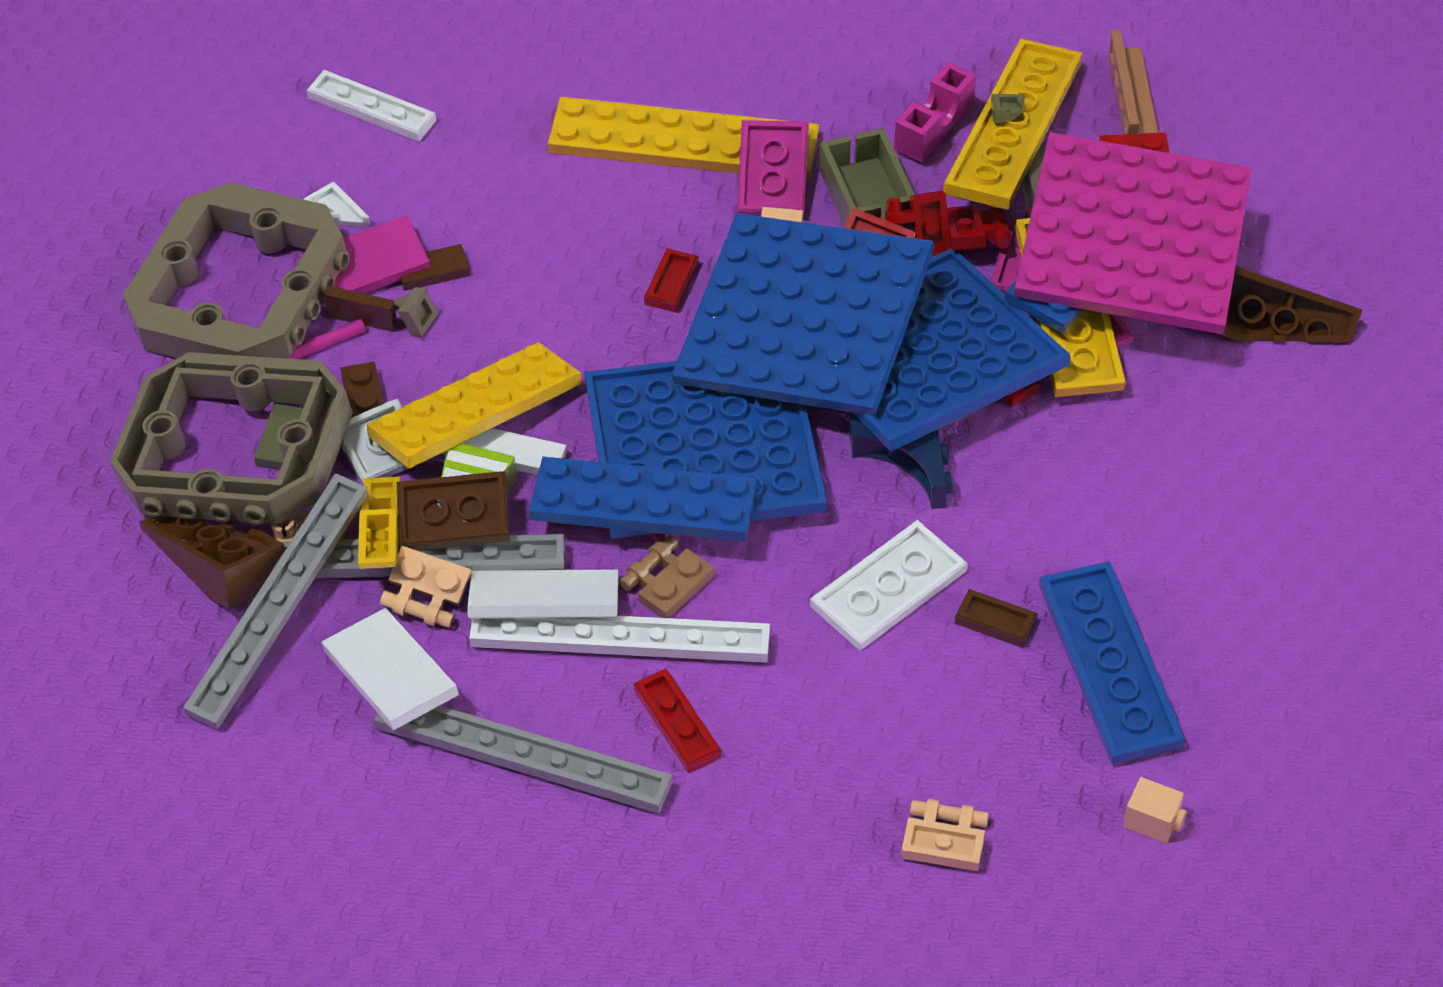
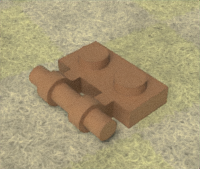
M668 535L662 542H655L648 549L649 554L640 562H633L627 568V574L619 580L621 587L626 591H630L636 585L640 586L642 590L638 593L639 602L661 618H670L715 576L714 567L686 548L678 557L671 552L679 544L671 535ZM658 564L665 568L656 577L650 574Z

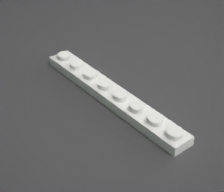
M617 616L616 618L472 619L469 640L470 647L767 663L770 624Z

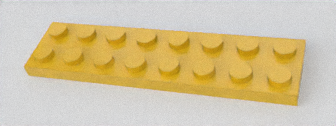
M1020 38L944 182L943 191L946 195L954 196L961 200L986 204L994 208L1009 210L1081 66L1082 52ZM992 94L1025 95L1023 112L1014 120L994 123L991 109Z
M560 97L548 140V153L739 174L742 120H785ZM809 123L806 181L811 179L819 137V124Z

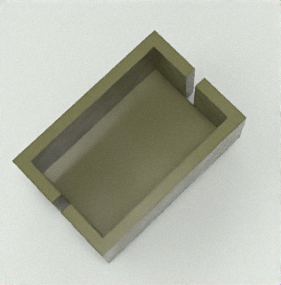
M884 128L855 134L854 163L850 164L851 140L849 136L820 143L819 171L844 226L852 208L885 220V212L888 211L887 199L891 197L900 198L901 210L910 209L909 195L915 194ZM912 222L903 223V227H912Z

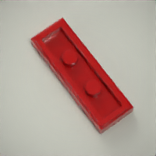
M667 668L633 683L634 692L687 773L721 758V749Z

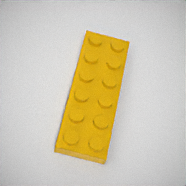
M1030 218L1016 220L1015 230L1021 256ZM1084 309L1064 333L1037 319V324L1070 354V365L1050 374L1055 397L1124 391L1126 381L1109 314Z
M537 342L366 424L367 433L372 440L410 469L582 384L581 372Z

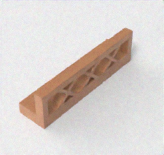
M1121 29L1111 30L1108 62L1122 134L1158 133L1141 47L1124 48Z

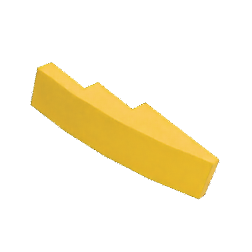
M400 477L364 478V486L367 487L368 496L361 505L359 515V569L396 567L399 545L396 482H400Z

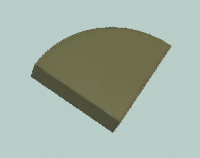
M992 94L991 109L993 122L1004 123L1017 118L1023 112L1025 95Z

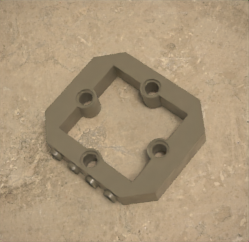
M228 182L184 198L125 290L123 297L130 319L146 351L179 358L188 352L290 358L296 346L303 342L305 332L311 321L318 317L320 306L325 299L328 287H334L337 275L340 271L346 269L349 262V253L346 251L343 235L327 205ZM214 228L253 236L256 247L264 253L279 252L286 245L306 249L295 269L287 272L282 277V291L259 328L225 320L222 308L211 302L201 303L191 311L166 305L177 287L187 286L197 279L199 271L195 258Z
M188 352L145 376L110 459V464L119 485L141 515L206 519L219 522H245L256 525H278L315 504L324 492L353 412L344 387L322 361ZM189 397L238 400L240 406L247 411H259L267 407L271 402L305 404L299 419L285 422L277 431V439L284 456L277 479L221 475L220 472L214 469H203L196 473L159 471L163 460L178 457L186 448V440L179 421Z

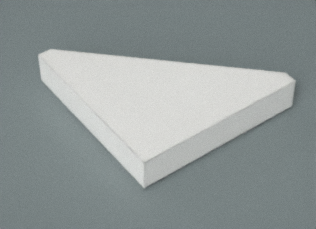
M335 182L304 198V200L327 205L337 225L367 227L370 225L369 216Z

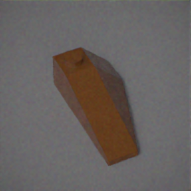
M1236 265L1224 334L1218 335L1239 342H1351L1362 309Z
M151 516L139 522L140 528L207 597L229 610L240 607L246 601L255 598L285 550L284 543L263 531L251 529L248 531V534L235 531L234 524L227 522L217 526L206 524L205 519H184L167 516Z

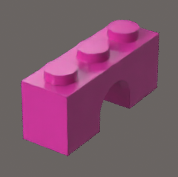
M947 62L930 81V92L925 105L922 106L912 102L895 121L894 150L923 162L974 103L976 74Z

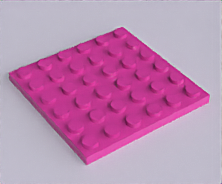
M1049 132L1015 285L1014 297L1224 334L1252 167Z

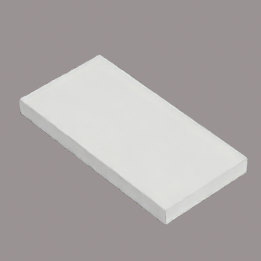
M916 520L810 598V607L861 651L967 572L968 563L922 523Z
M618 569L472 571L467 606L468 618H616L618 612Z
M386 608L321 642L324 652L392 730L405 725L459 695L455 683Z

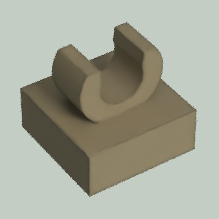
M414 287L408 297H398L395 302V311H398L401 316L399 322L406 325L411 336L423 337L438 315V311L426 288Z

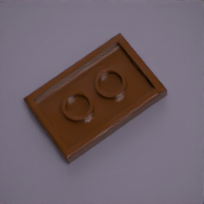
M505 471L396 482L399 548L405 546L417 551L510 541Z

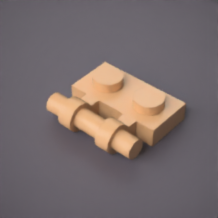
M401 546L397 556L396 567H393L389 577L390 583L401 586L400 592L397 595L384 591L380 604L392 608L393 613L402 616L407 613L424 619L423 622L435 627L436 624L450 628L454 614L442 610L444 603L460 605L472 571L469 568ZM414 591L433 597L431 603L426 605L411 600Z
M928 799L927 802L912 800L910 815L924 817V820L908 817L901 858L978 871L985 830L971 828V825L987 828L989 813L976 811L974 806L962 804V808L941 805L940 800ZM937 820L955 822L959 824L957 826L937 822Z

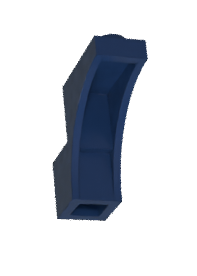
M849 412V437L852 458L878 459L898 466L912 475L923 487L930 501L931 509L946 508V494L953 492L951 472H944L943 465H948V451L946 444H940L938 430L890 452L852 412Z

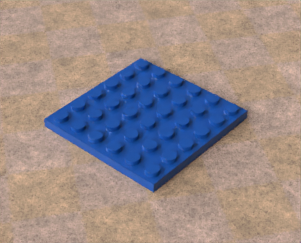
M736 213L671 376L674 384L875 416L934 252L933 241Z
M951 248L931 258L876 415L853 414L891 452L1069 366L1070 354L1026 313L1006 302L1005 294L957 250H952Z
M677 361L584 372L598 462L757 477V490L751 521L827 512V500L806 405L674 384L671 375ZM609 528L611 539L654 534L652 532Z

